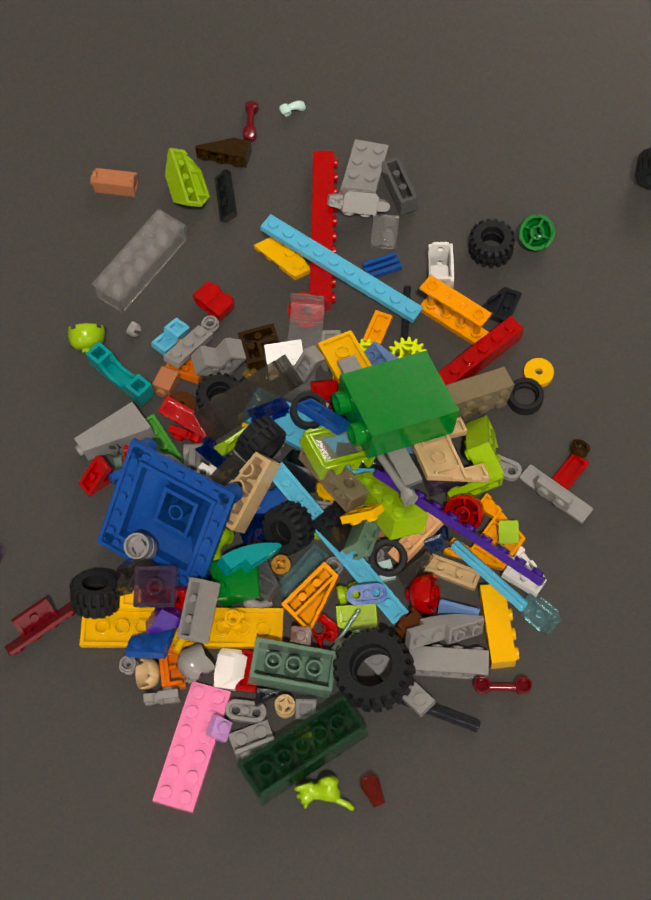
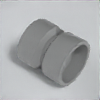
M132 533L124 542L125 553L130 558L141 561L153 559L158 550L155 539L141 533Z

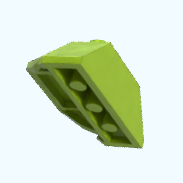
M169 148L165 177L173 202L202 207L210 196L201 169L187 156L188 153L185 150Z

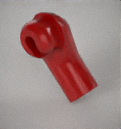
M323 613L318 621L326 627V640L334 642L339 636V627L334 620Z

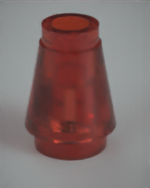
M375 774L360 780V788L374 808L385 803L380 780L376 778Z

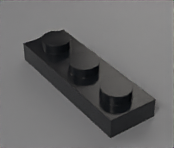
M227 169L214 178L220 221L224 223L237 215L231 171Z

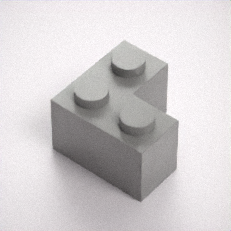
M229 337L223 339L216 348L200 346L191 355L196 375L209 376V374L213 373L214 376L217 375V372H221V375L228 373L230 376L242 364L246 356L241 340Z

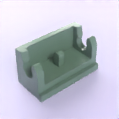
M362 520L361 523L353 525L342 551L345 554L355 551L357 554L354 555L353 560L371 556L381 529L374 521L367 522V520Z

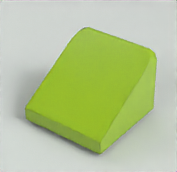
M518 520L498 521V543L519 544Z

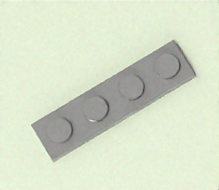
M373 655L363 661L382 681L387 679L392 670V660L385 655ZM414 682V686H409L410 694L402 697V700L420 717L436 704L435 700L416 682Z

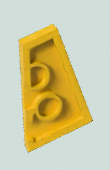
M269 237L254 245L256 251L264 254L270 262L273 261L277 264L279 269L295 281L310 274V267L302 255L274 238Z

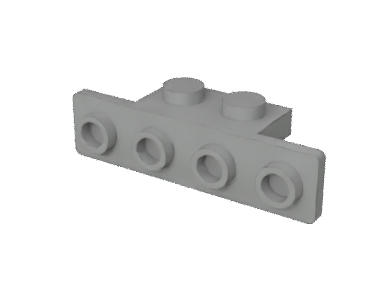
M529 465L519 478L520 481L532 488L540 496L549 500L557 508L563 510L581 524L593 511L591 506L533 465Z

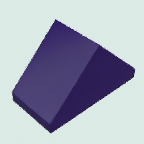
M160 600L146 621L147 635L178 628L182 610Z

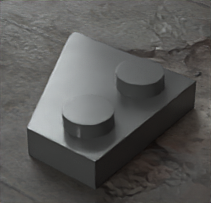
M267 560L258 566L260 597L270 603L281 588V585Z

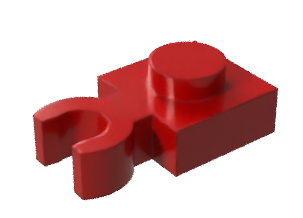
M171 424L169 426L168 432L172 435V439L176 441L202 442L203 437L199 434Z

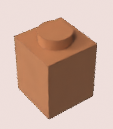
M161 366L152 383L155 394L161 398H165L167 395L170 397L174 394L181 382L179 372Z

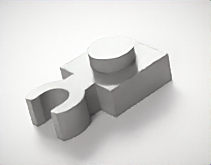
M165 687L162 691H157V693L143 694L145 706L158 703L163 705L181 702L179 690L174 687Z

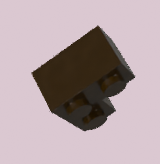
M274 323L238 333V338L241 340L245 352V363L249 375L267 370L264 345L279 343Z

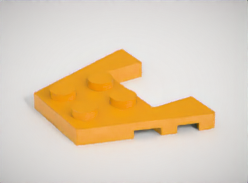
M486 493L481 502L484 506L485 515L492 520L482 534L485 533L493 539L492 542L499 546L498 521L509 519L504 515L502 509L494 503L492 497ZM519 531V544L501 545L510 550L509 554L514 556L526 538ZM453 537L450 541V547L444 549L443 553L462 559L451 549L452 543L458 540ZM475 543L471 548L465 545L490 568L504 571L508 566Z

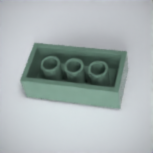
M256 637L248 684L329 698L333 687V672L335 671L333 660H337L336 651Z

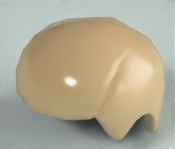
M142 658L140 661H143V663L137 665L135 671L136 684L140 690L155 687L161 677L160 666L154 658Z

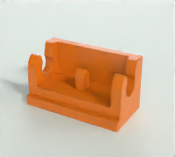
M171 645L166 658L159 659L162 688L186 689L187 685L184 681L186 678L180 673L177 666L179 654L173 652L175 645Z

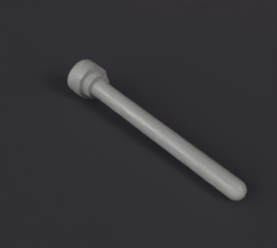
M384 454L376 456L401 492L400 499L405 506L414 504L418 500L415 491L406 487Z

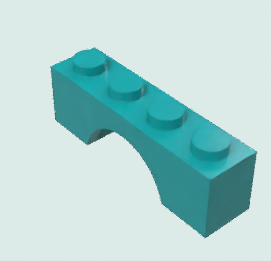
M99 341L85 353L89 365L139 406L143 407L155 395L150 382L140 374L135 375L128 371L115 358L113 353Z

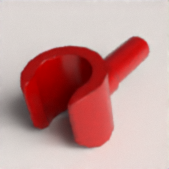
M322 627V634L317 635L314 628L313 638L317 641L318 648L324 649L325 630Z

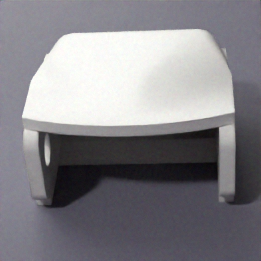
M433 242L428 247V277L432 275L451 288H454L453 244L449 242Z

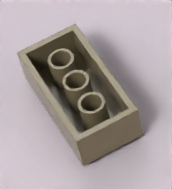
M501 367L448 384L446 387L459 409L458 417L467 420L473 415L485 414L491 409L504 407L514 388V383L506 368Z

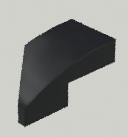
M258 686L254 707H258L277 696L278 689Z

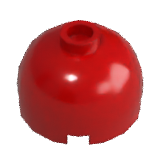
M457 494L447 502L444 511L447 513L451 511L460 517L459 521L466 524L468 522L476 528L480 526L484 519V506L480 499L473 494Z
M436 574L419 575L414 578L410 587L406 589V599L410 601L411 606L419 613H437L434 609L439 607L440 586H436L435 580H438Z

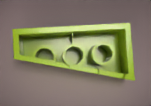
M371 471L355 474L356 478L369 491L363 506L367 507L366 505L368 504L383 505L384 512L378 515V519L374 522L389 540L424 533L428 513L416 504L405 506L400 499V493L374 477V473Z

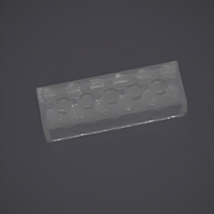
M157 209L92 282L91 286L95 296L123 313L189 238L187 226Z

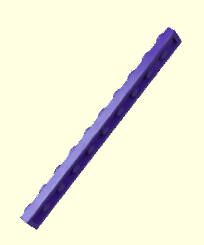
M385 469L376 470L373 475L398 493H401ZM418 489L415 493L418 496V500L415 502L416 505L538 586L543 585L547 579L543 576V571L536 567L530 568L526 565L527 561L518 555L516 557L509 554L510 550L501 544L497 546L492 542L493 539L485 533L480 535L475 531L477 529L475 526L468 522L466 524L459 521L460 517L451 511L447 513L442 509L443 505L435 500L433 502L426 499L427 495Z

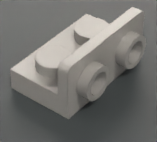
M268 720L229 734L236 758H241V760L252 757L253 753L258 751L267 752L276 745Z

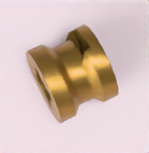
M277 555L271 561V568L278 576H287L292 571V563L285 555Z

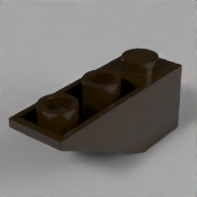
M230 138L195 146L197 158L204 161L209 160L220 164H229L235 167L246 168L252 153L251 141L239 138Z

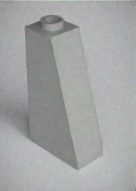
M131 402L74 439L77 443V446H75L80 456L85 455L89 461L94 459L95 456H103L115 452L117 449H110V444H116L119 448H124V446L130 445L131 440L134 438L138 440L144 438L153 439L155 435L151 426L134 403Z

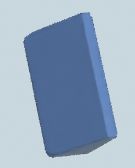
M441 599L437 616L447 614L479 615L480 610Z

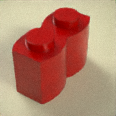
M207 281L192 295L193 301L209 315L216 317L219 322L235 308L232 296L221 292L220 287L216 283L212 284Z

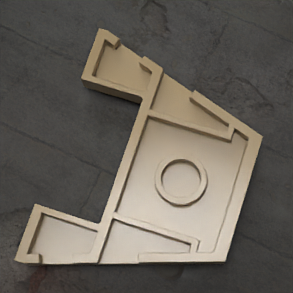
M461 417L457 418L453 433L413 445V451L426 480L489 482L490 476L483 463L464 468L451 439L467 434V428Z

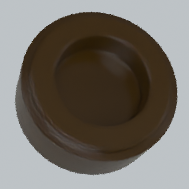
M575 439L570 446V450L578 457H586L590 451V446L584 440Z

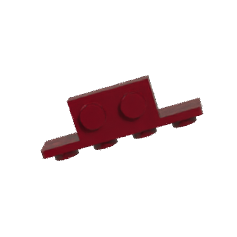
M43 597L11 619L21 636L5 646L8 654L12 656L13 654L20 653L29 643L38 641L45 632L54 630L61 621L74 616L75 613L72 611L70 602L55 612L46 597Z

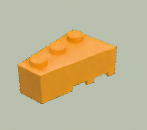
M324 561L281 603L282 608L300 626L311 627L313 632L339 581V575Z

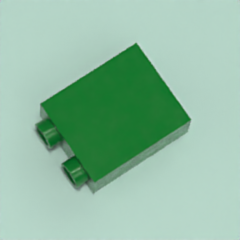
M427 351L341 374L338 392L332 393V404L338 416L345 414L348 421L351 422L347 425V433L351 444L354 447L361 445L367 459L451 434L454 431L459 414L456 403Z

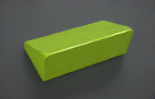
M247 426L239 429L215 445L214 449L223 456L232 451L238 437Z

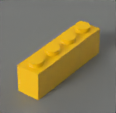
M490 584L480 585L479 598L482 616L485 618L484 630L487 650H489L490 669L515 667L516 661L519 660L518 647H514L513 640H516L515 628H511L510 621H513L512 609H508V600Z

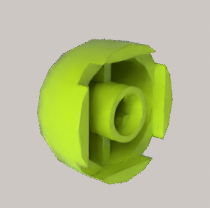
M85 323L76 324L74 329H71V326L67 328L70 344L76 350H82V354L87 353L98 341L101 344L104 342L105 327L101 325V328H97V324Z

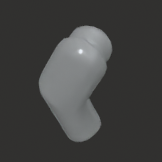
M253 599L243 602V606L245 608H270L273 606L272 601L269 603L266 600L258 601Z

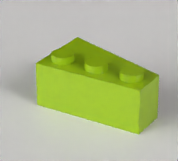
M485 415L466 423L467 434L465 435L466 440L464 443L467 449L464 451L469 461L472 460L474 465L483 463L490 479L504 474V469L499 462L501 461L500 454L496 455L498 443L495 430L488 416Z

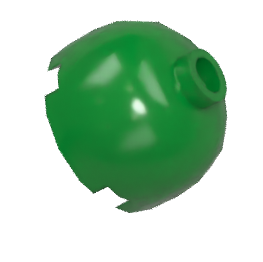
M531 214L520 223L518 236L525 247L536 251L546 248L552 243L555 230L552 221L548 217L541 214Z

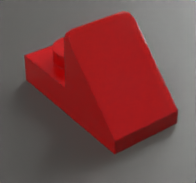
M101 455L95 456L78 483L89 497L93 496L110 484L108 476L112 469Z

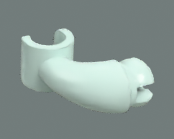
M301 100L294 101L289 105L282 104L280 106L281 114L286 117L291 115V110L304 111L306 109L305 103Z

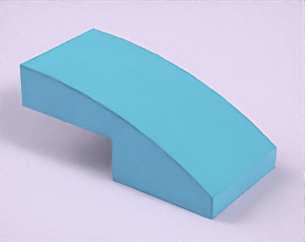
M176 317L164 327V332L151 342V347L164 356L177 344L179 339L185 337L190 327Z

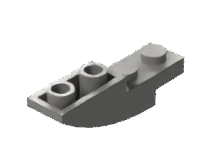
M447 614L420 619L419 626L407 629L405 645L408 650H412L444 640L447 644H452L481 635L485 618L471 614Z

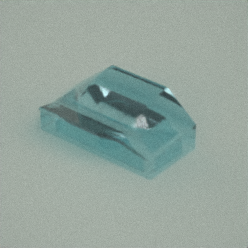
M530 593L525 598L528 606L523 611L518 609L517 611L536 630L549 636L562 621L559 617V610L543 597L537 598Z

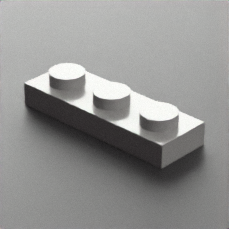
M198 325L164 355V361L179 369L200 346H205L213 339V333Z

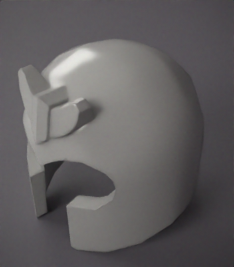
M200 643L184 649L178 655V669L186 678L184 681L189 684L200 679L202 672L208 674L215 670L214 664L205 655Z

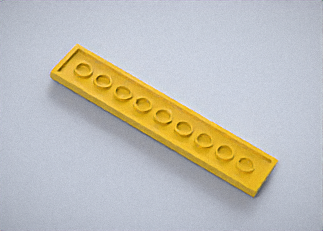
M141 607L140 609L118 608V611L113 613V615L102 619H86L82 616L80 647L126 648L131 636L147 632L146 621L156 607ZM215 608L208 644H200L203 649H254L256 637L283 642L284 609L230 608L238 612L242 611L245 615L241 621V629L236 631L234 628H225L222 625V621L225 619V611L229 608ZM176 628L171 645H175L178 640V628ZM186 640L182 649H186L199 642Z

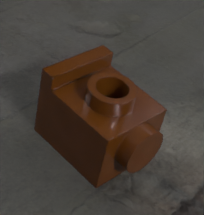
M414 607L410 608L408 616L405 614L397 621V628L394 629V632L400 639L403 638L405 640L407 629L419 626L420 619H423Z

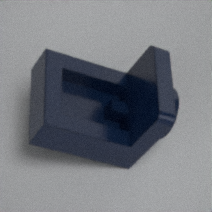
M445 524L431 538L424 540L426 547L432 553L440 552L450 547L448 528Z

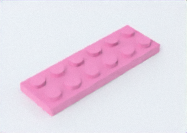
M198 682L191 683L152 800L154 803L194 814L217 740L207 736L206 732L212 715L225 717V707L230 701L231 691Z

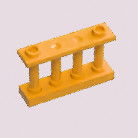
M432 275L420 286L419 290L428 295L420 304L423 307L421 313L472 345L489 333L482 326L492 315L491 312Z

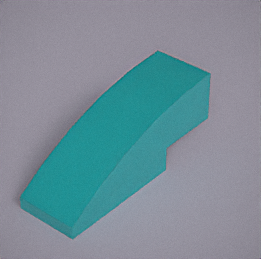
M257 543L243 546L221 556L217 566L226 577L241 567L248 573L275 556L282 545L280 543Z

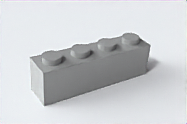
M434 644L431 647L422 646L409 650L416 668L414 676L476 679L479 676H485L488 678L489 650H484L482 647L464 649L462 646H452L451 648H443L442 645Z

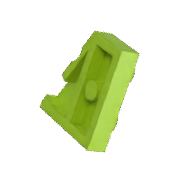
M377 604L336 606L338 627L344 629L355 611L360 608V613L348 631L354 632L356 629H359L360 632L357 634L359 635L363 629H368L369 632H372L373 628H379Z

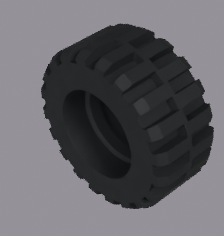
M373 628L372 632H369L368 629H363L359 635L356 632L350 635L352 639L349 641L345 639L342 643V650H337L335 655L338 660H333V668L335 669L333 677L337 682L338 689L348 702L350 701L356 708L361 707L366 712H370L373 709L375 713L382 712V708H386L388 711L393 709L392 705L394 703L401 704L404 695L408 696L410 694L409 686H414L415 679L413 675L416 674V668L413 664L414 660L405 643L397 635H393L391 631L384 630L381 632L380 628ZM385 655L392 660V670L387 679L375 686H364L358 682V668L368 657Z

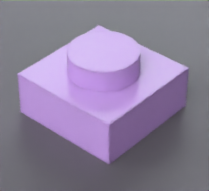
M212 715L206 735L219 742H227L232 722L218 715Z

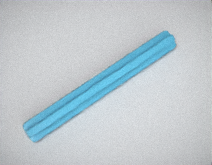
M459 540L452 543L451 549L519 611H523L528 606V602L463 543Z

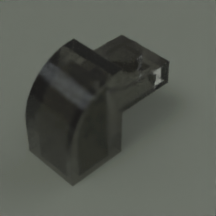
M146 558L123 562L117 568V571L122 576L117 581L115 592L123 596L132 594L136 584L140 587L151 585L159 566Z

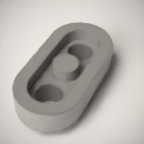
M501 456V461L499 462L504 469V474H502L504 479L507 481L518 480L522 472L520 464ZM508 471H513L515 474L511 475Z
M233 699L225 707L227 717L234 722L257 724L264 721L267 717L266 707L263 704L254 707L255 701ZM236 708L240 710L238 714L232 713ZM255 711L260 712V715L258 717L253 716V713Z

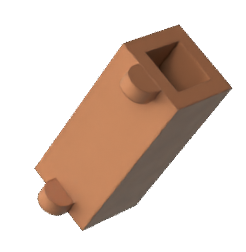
M95 168L90 179V183L93 185L96 193L136 197L139 185L136 172Z

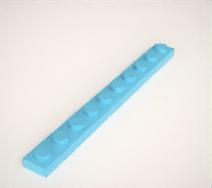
M272 214L261 225L260 230L412 324L422 312L423 307Z
M281 462V466L272 482L289 502L294 501L295 504L300 503L301 507H306L308 509L307 512L312 515V521H314L324 511L283 462ZM316 530L319 538L358 584L380 583L385 586L387 597L383 602L377 603V607L393 626L403 615L409 613L364 558L353 560L354 555L357 554L355 551H351L348 554H345L343 551L339 552ZM378 589L373 590V596H379L380 591Z

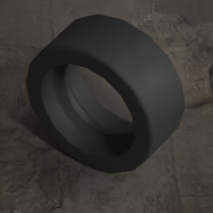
M532 378L515 380L513 382L514 388L507 401L509 407L519 415L527 416L534 414L543 403L544 391L542 386ZM518 389H530L536 394V401L529 405L521 404L515 400L514 393Z
M308 391L299 394L290 406L291 420L300 429H316L320 426L315 421L307 422L302 420L297 412V404L310 398L327 407L322 396L315 392Z
M389 538L381 539L375 543L371 556H369L370 565L381 576H396L407 565V551L396 540H389ZM385 546L396 548L400 554L399 564L390 570L383 569L377 563V553Z

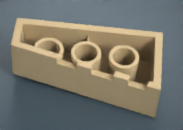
M255 452L241 468L239 475L229 482L238 484L242 489L243 496L240 501L233 505L226 527L232 531L245 534L281 466L280 463L264 454Z

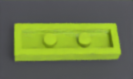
M499 475L489 479V482H467L464 486H455L447 492L446 500L449 502L457 494L463 493L473 494L474 496L501 486L504 477Z

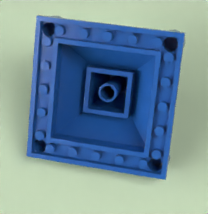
M134 438L130 442L97 543L174 586L188 587L190 577L211 581L208 571L232 507L243 496L242 489L236 483H229L223 486L184 466L182 463L169 458L167 455L157 451V444L151 438H144L142 440ZM132 533L151 536L157 543V553L149 561L130 558L124 551L125 539Z

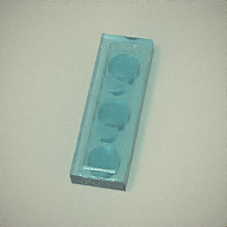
M314 543L279 581L281 585L279 592L287 598L324 561L326 562L330 555Z

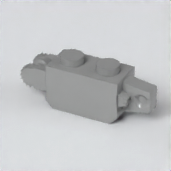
M344 187L340 190V193L328 194L327 205L338 208L344 215L352 216L353 213H359L360 216L370 217V215H376L377 212H387L391 208L390 203L385 199L379 198L372 190Z

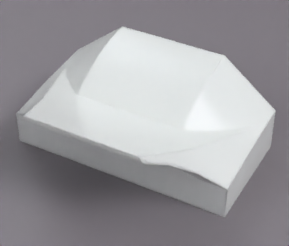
M221 648L217 656L214 672V687L236 691V684L244 678L247 656L242 654V650Z

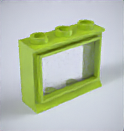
M325 427L310 428L304 431L299 442L320 480H324L328 470L333 469L336 475L341 474L346 465H350L352 470H357L362 461L369 468L375 457L367 459L361 445L354 447L349 440L347 431L336 435Z

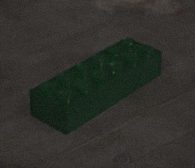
M342 695L237 763V766L263 806L368 737L367 727L349 701Z

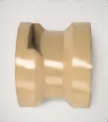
M282 694L275 700V710L279 717L288 719L296 711L295 701L288 694Z

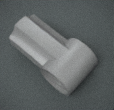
M184 443V466L195 471L197 470L202 460H204V443Z

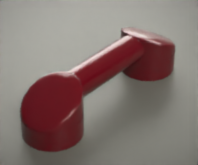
M248 101L245 103L247 125L243 128V139L249 140L252 143L257 139L256 128L253 126L254 115L258 113L259 106L255 101Z
M479 676L474 681V689L480 695H486L489 691H513L518 695H526L532 688V681L526 676L519 677L516 683H490V680L485 676Z

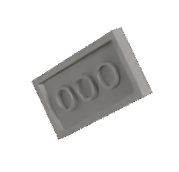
M355 139L340 190L346 187L372 190L374 193H377L382 175V162L386 161L389 145Z

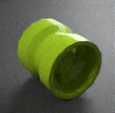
M351 582L348 586H336L340 606L349 602L346 598V592L350 586L356 585V582ZM358 591L353 592V598H359Z

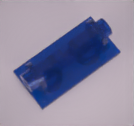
M283 397L251 408L247 412L252 418L251 423L263 416H271L273 420L285 417L289 413L290 406Z
M204 437L201 441L203 445L195 448L203 458L222 473L235 467L233 464L234 459H232L233 456L229 453L224 456L214 449L217 443L210 437Z

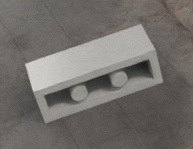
M189 578L177 638L208 644L220 583L205 579Z

